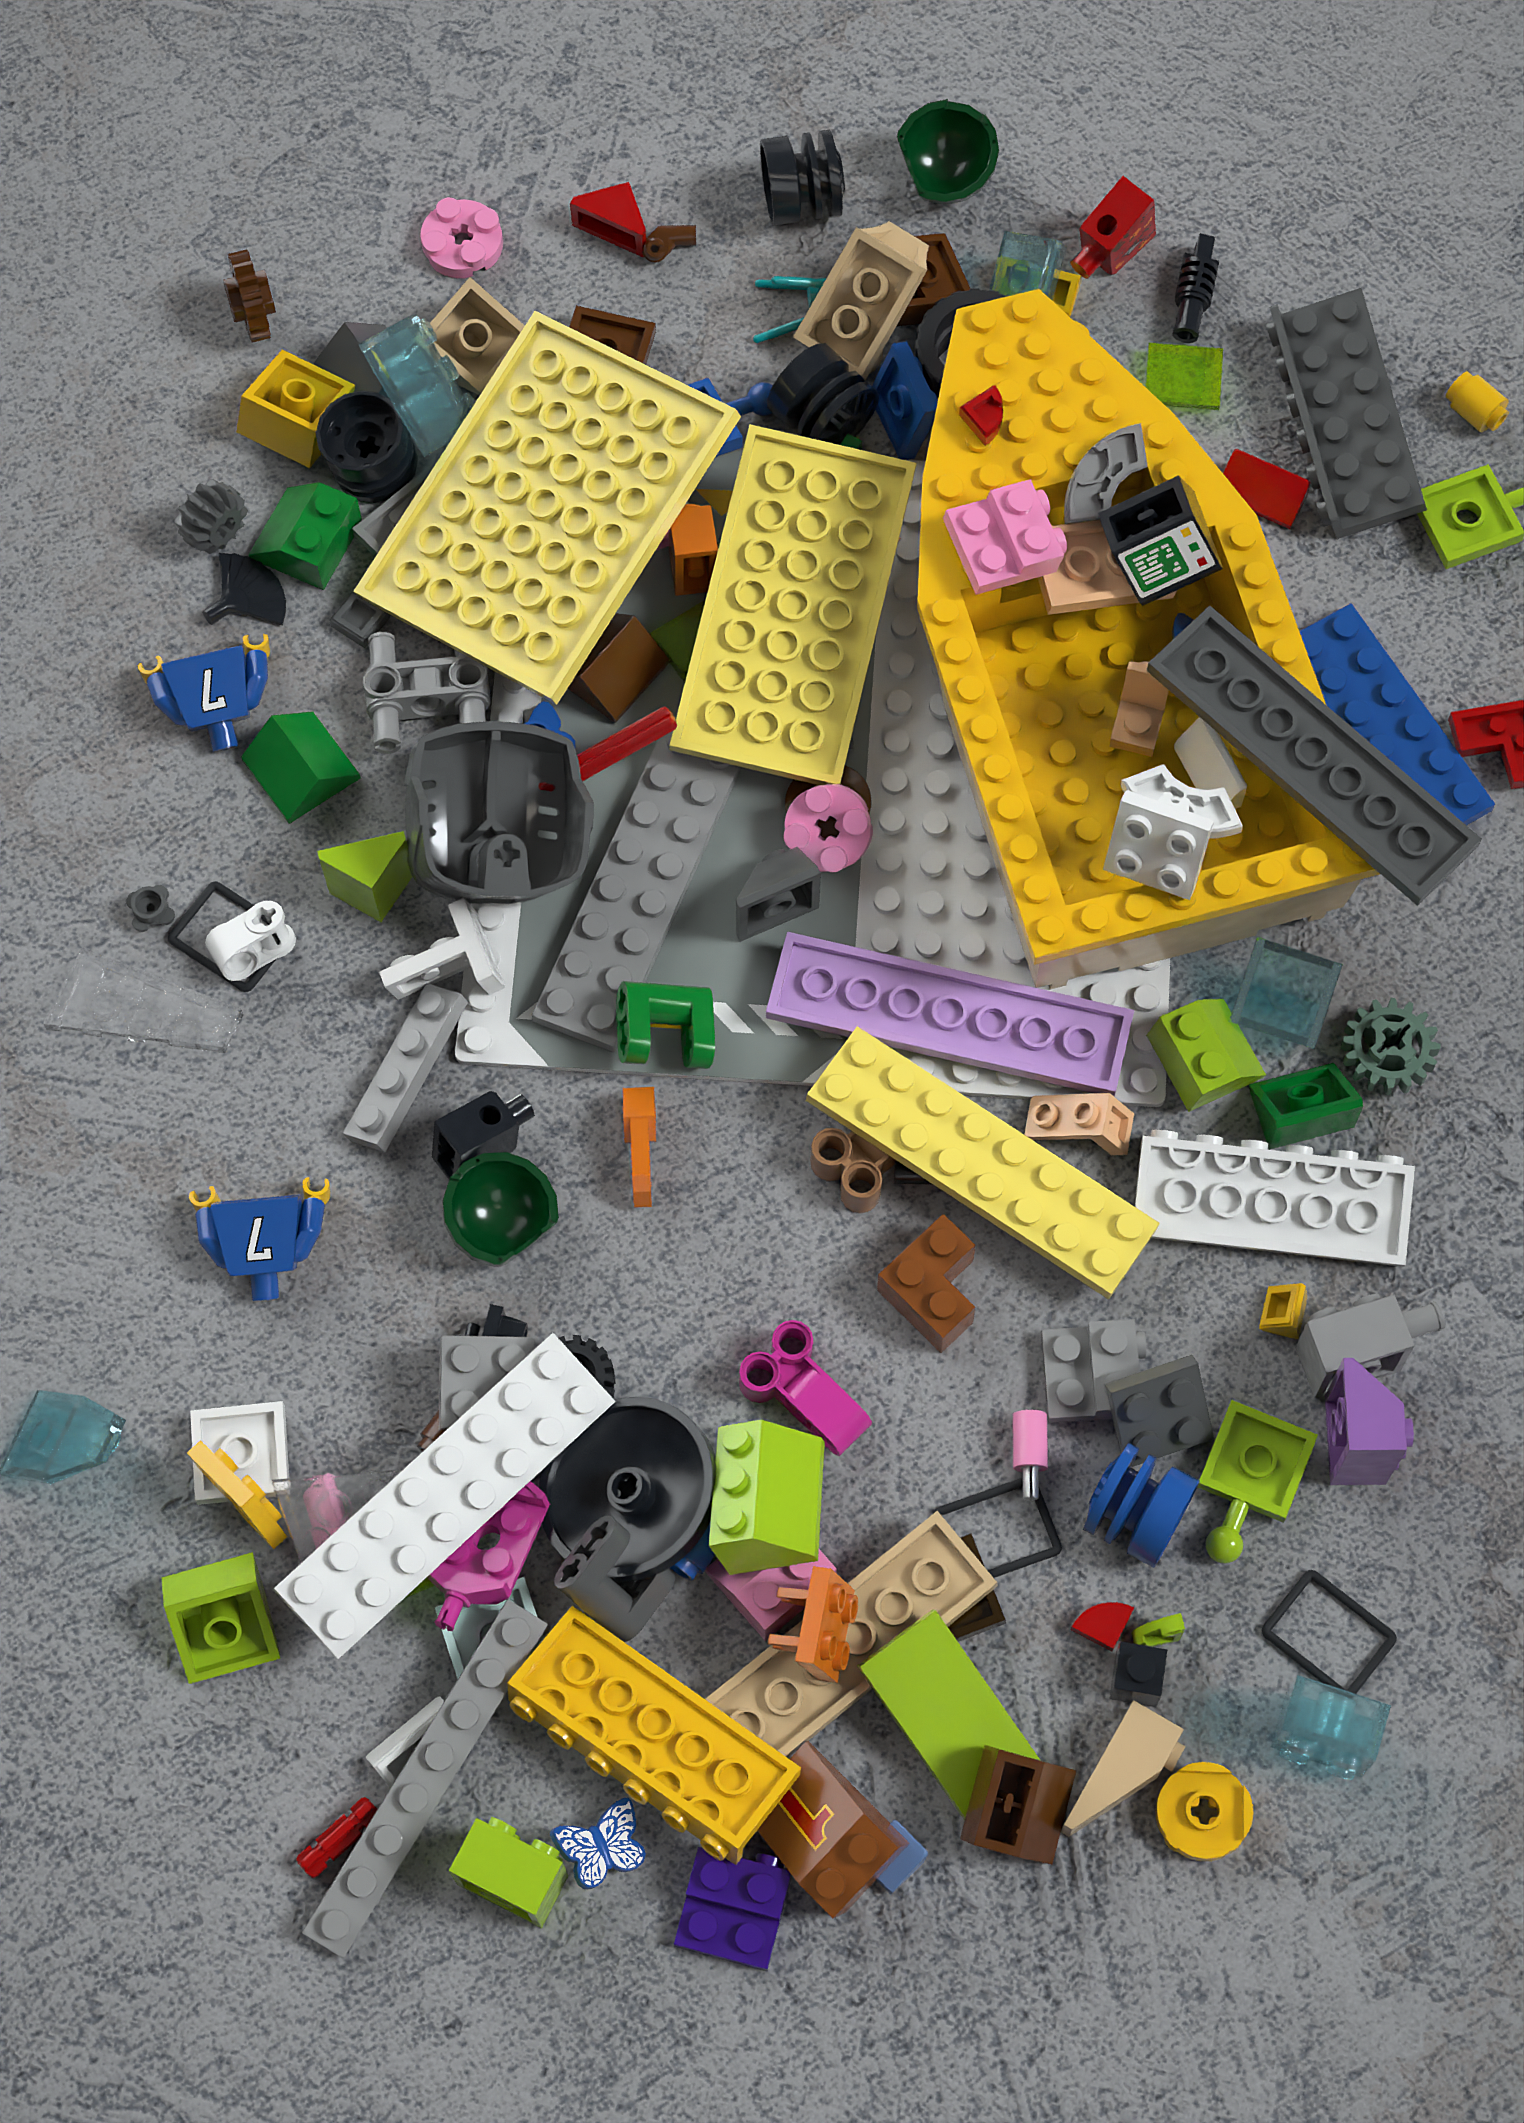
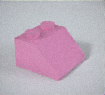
M819 1549L818 1561L729 1575L717 1558L706 1568L705 1572L764 1641H767L769 1634H775L805 1608V1606L782 1602L781 1598L776 1597L778 1587L808 1590L813 1566L831 1568L836 1573L837 1569Z

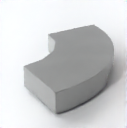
M1141 423L1121 428L1097 442L1083 456L1070 478L1064 503L1065 524L1100 520L1098 513L1111 507L1112 498L1118 485L1128 475L1147 468Z

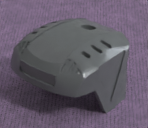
M488 721L461 723L440 728L423 735L417 741L409 755L404 786L406 787L407 862L411 875L419 886L428 892L452 901L464 898L469 904H513L532 900L571 884L580 877L588 860L590 834L593 829L594 802L581 780L578 757L573 742L570 739L554 731L534 725ZM433 781L435 787L424 789L422 783ZM539 783L551 784L553 791L540 790L538 785ZM428 805L434 806L433 812H428ZM541 806L556 809L557 815L539 813L538 808ZM429 829L434 830V836H430ZM538 831L556 833L557 839L539 837ZM480 852V855H479V865H477V860H476V859H477L478 853ZM494 852L497 854L498 858H494Z

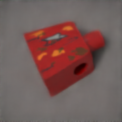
M1122 176L1082 223L1079 229L1081 251L1070 261L1072 268L1085 279H1088L1099 267L1110 275L1116 274L1156 235L1154 199L1126 177Z

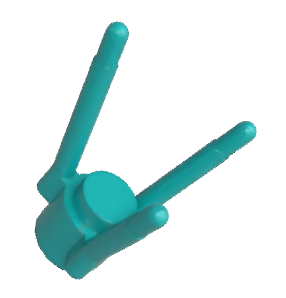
M774 276L771 280L757 279L755 286L770 289L807 290L810 308L827 278ZM804 317L755 335L753 341L760 343L795 331L800 326Z

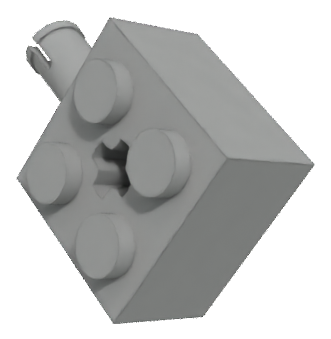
M1371 1294L1356 1300L1353 1303V1308L1337 1312L1335 1307H1331L1312 1314L1295 1348L1314 1398L1326 1394L1343 1358H1354L1376 1379L1400 1372L1415 1346L1412 1338L1437 1330H1444L1445 1321L1438 1303L1434 1301L1428 1305L1401 1312L1395 1294L1385 1298H1380L1379 1294Z

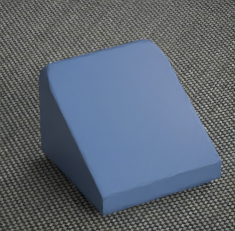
M893 1820L890 1824L910 1844L877 1878V1881L890 1895L924 1863L928 1856L927 1850L897 1820Z

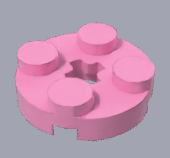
M444 198L437 203L436 209L429 213L421 228L420 238L425 256L437 272L448 277L468 278L473 276L474 271H478L485 267V271L497 262L503 249V236L498 214L495 210L476 201ZM459 233H467L472 239L471 241L464 240L461 245L455 244L454 236Z
M840 784L817 785L798 795L791 803L784 821L785 831L783 836L785 844L790 850L798 847L817 865L820 872H838L857 862L865 854L871 843L873 826L868 813L869 809L862 797L846 786ZM831 816L837 820L835 828L840 832L837 837L830 835L825 839L820 835L821 829L817 826L819 819L826 821Z

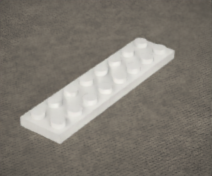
M552 1333L273 1590L338 1660L616 1401L557 1336Z

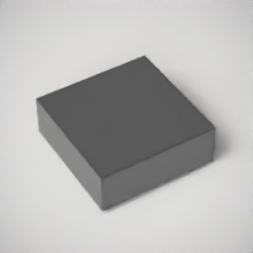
M352 592L331 617L330 624L332 628L363 648H366L369 644V636L380 631L389 620L390 614Z

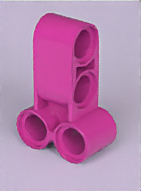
M785 1321L778 1325L773 1333L771 1355L761 1351L754 1352L742 1361L739 1370L740 1391L745 1398L757 1403L768 1402L775 1397L813 1435L822 1437L825 1447L829 1451L840 1456L872 1425V1421L867 1413L811 1359L813 1335L809 1327L801 1321ZM793 1337L802 1341L805 1348L800 1353L792 1355L784 1352L780 1344L786 1338ZM754 1369H764L771 1374L772 1380L767 1385L756 1386L748 1380L747 1376Z

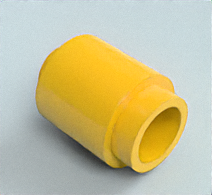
M1468 371L1464 372L1454 381L1445 396L1451 402L1450 407L1480 433L1487 429L1495 431L1509 415V411L1506 409L1509 400L1481 376H1473Z

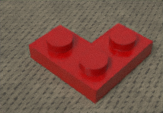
M1524 700L1451 712L1448 721L1456 750L1461 757L1501 751L1510 788H1523Z

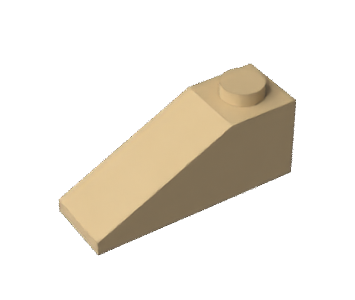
M1133 1700L1064 1823L1061 1833L1070 1837L1156 1780L1163 1767L1172 1771L1186 1747L1177 1742L1184 1729Z

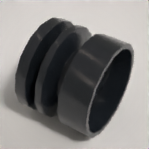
M830 129L819 131L818 150H815L810 132L803 133L801 153L795 154L788 136L760 140L762 180L772 227L799 223L801 203L807 202L814 220L822 218V200L826 201L827 210L831 218L842 216V200L845 192L844 172L841 156L835 146Z
M819 343L805 349L780 373L768 395L767 408L788 428L797 429L798 436L840 445L847 434L856 437L866 426L878 405L879 392L868 382H865V379L856 371L849 372V364L826 343Z
M356 391L344 394L330 403L320 416L316 430L318 448L328 464L336 483L344 493L356 497L358 501L376 503L388 500L414 478L418 464L416 446L407 430L401 413L390 399L377 392Z

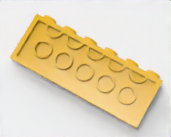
M573 1605L507 1682L509 1705L515 1714L527 1722L535 1720L548 1729L547 1734L557 1745L567 1750L571 1747L585 1756V1761L592 1770L603 1777H607L609 1774L624 1784L623 1789L633 1800L642 1805L649 1802L662 1812V1818L668 1825L682 1833L685 1830L689 1831L701 1840L702 1848L709 1855L720 1861L726 1858L735 1865L740 1861L744 1846L801 1773V1767Z

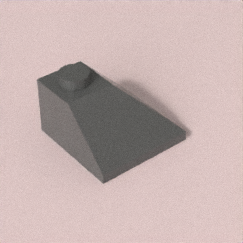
M798 847L788 851L783 849L773 851L756 865L736 899V935L740 942L819 908L821 873L817 865Z

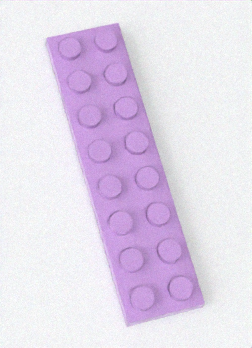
M791 932L786 934L766 1009L767 1019L849 1037L858 1026L889 1047L1091 1093H1110L1114 1097L1134 1014L1132 1009Z

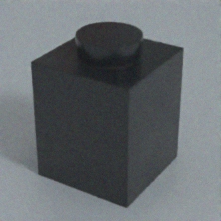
M1120 1641L1115 1655L1109 1699L1132 1703L1134 1700L1141 1705L1156 1707L1162 1694L1168 1650Z

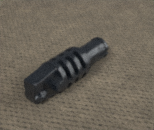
M1202 233L1198 236L1193 254L1185 252L1183 255L1175 293L1178 313L1172 336L1182 343H1193L1198 340L1202 314L1211 306L1220 261L1211 259L1215 237Z

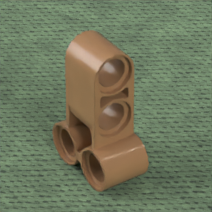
M825 1128L818 1132L813 1138L810 1158L811 1168L815 1175L827 1181L841 1179V1201L850 1211L865 1213L874 1209L881 1195L882 1175L892 1168L897 1160L853 1131L846 1134L837 1128ZM833 1148L841 1152L842 1157L838 1160L829 1161L821 1157L820 1152ZM856 1180H863L871 1184L872 1189L866 1193H858L851 1189L850 1184Z

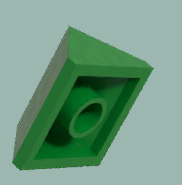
M313 711L271 715L241 756L244 764L288 824L361 779L359 772Z
M1334 1063L1249 1084L1250 1094L1269 1150L1354 1128L1363 1108L1362 1097Z

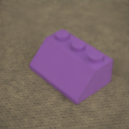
M1343 1358L1325 1394L1330 1485H1386L1394 1470H1398L1400 1460L1405 1459L1407 1447L1413 1446L1414 1430L1412 1419L1405 1418L1404 1403L1354 1358Z

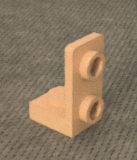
M1147 661L1140 663L1129 662L1109 747L1152 757L1169 690L1147 672Z
M1110 1093L1033 1096L1030 1100L1024 1134L1032 1140L1092 1139L1110 1155H1127L1134 1113Z

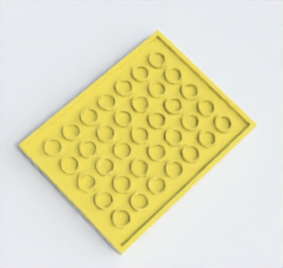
M534 311L353 592L384 612L557 705L741 416L735 408Z

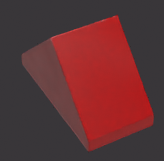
M629 182L572 198L570 202L572 226L644 258L642 251L647 241L646 228Z

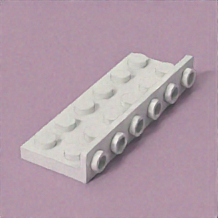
M1151 1130V1136H1142L1140 1140V1158L1134 1207L1160 1223L1151 1238L1400 1267L1406 1265L1415 1166L1403 1165L1404 1158L1377 1155L1376 1162L1358 1160L1359 1153L1346 1150H1332L1331 1157L1313 1155L1312 1147L1301 1145H1286V1152L1268 1150L1267 1142L1257 1140H1241V1147L1223 1145L1222 1137L1212 1135H1196V1141L1178 1140V1133L1168 1130Z

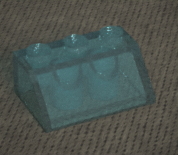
M413 314L358 344L422 455L425 457L451 441L475 404V400L470 393H462L455 381L459 377L456 367L447 355L441 357L433 343L437 341V336L427 319L423 318L420 320L417 314Z

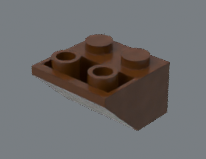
M985 1745L960 1839L989 1850L1052 1865L1077 1770Z

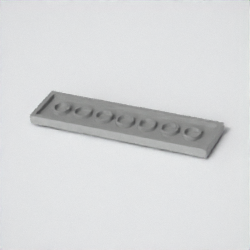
M673 731L657 740L532 1013V1021L611 1052H615L618 1046L616 1016L618 988L623 981L646 983L742 769L739 766L670 751L669 745Z

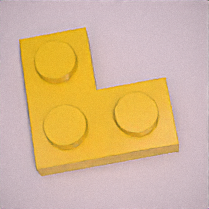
M200 1440L187 1452L202 1474L233 1504L244 1520L273 1549L287 1538V1535L277 1523L282 1517L280 1512L265 1497L264 1491L249 1475L240 1480L234 1474L239 1467L221 1448L213 1453Z

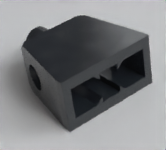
M489 1091L434 1121L433 1160L446 1177L450 1179L465 1161L478 1155L493 1152L512 1153L517 1147L519 1126L535 1116L531 1104L522 1094L517 1095L504 1104L496 1092Z

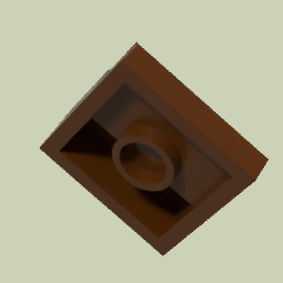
M945 233L914 236L929 245L926 260L927 271L896 327L921 324L924 314L935 305V302L950 296L951 293L971 289Z

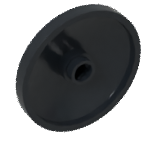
M648 1397L614 1399L616 1402L542 1470L539 1481V1489L545 1493L550 1503L542 1525L549 1541L563 1558L566 1559L590 1526L601 1517L612 1516L630 1532L628 1546L607 1574L615 1582L642 1580L672 1567L694 1548L711 1521L712 1497L716 1479V1457L708 1438L698 1425L681 1410L661 1400Z

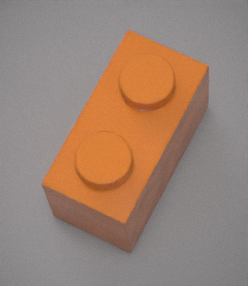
M685 504L669 529V556L675 596L708 592L718 553L711 505Z

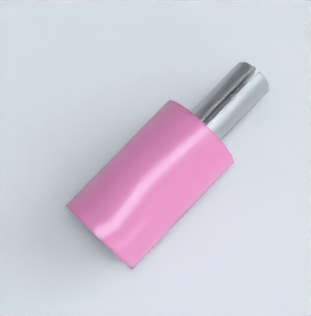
M1021 1410L1013 1413V1469L1023 1472V1499L1030 1501V1473L1031 1500L1034 1501L1039 1498L1038 1472L1048 1469L1047 1413L1039 1410Z

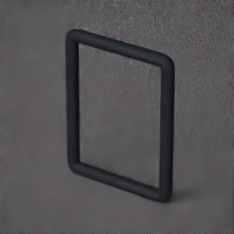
M214 881L208 884L170 931L168 941L171 945L239 990L249 992L256 986L276 959L256 970L247 983L241 980L231 981L224 977L216 963L177 938L215 890L247 911L254 906L220 882ZM261 915L262 921L269 925L265 915Z
M1023 1477L940 1506L934 1510L933 1514L938 1511L942 1516L1022 1488ZM1040 1488L1039 1498L1035 1500V1503L1053 1547L987 1570L993 1578L1060 1554L1062 1544Z
M1308 1570L1302 1575L1262 1627V1634L1268 1641L1345 1700L1352 1699L1397 1641L1393 1630L1315 1570ZM1311 1579L1387 1638L1347 1690L1271 1631Z

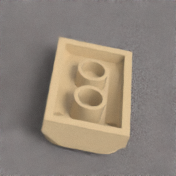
M890 221L873 228L861 229L856 227L793 338L808 347L819 343H826L849 364V372L856 371L866 380L868 375L880 366L883 359V349L927 271L926 260L929 245Z

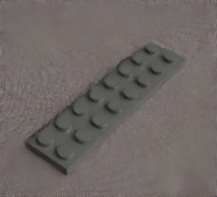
M1211 606L1207 607L1148 662L1147 672L1417 906L1479 846L1482 838Z

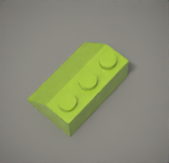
M762 1419L718 1427L715 1459L716 1479L712 1497L709 1547L729 1575L818 1561L825 1447L822 1437Z

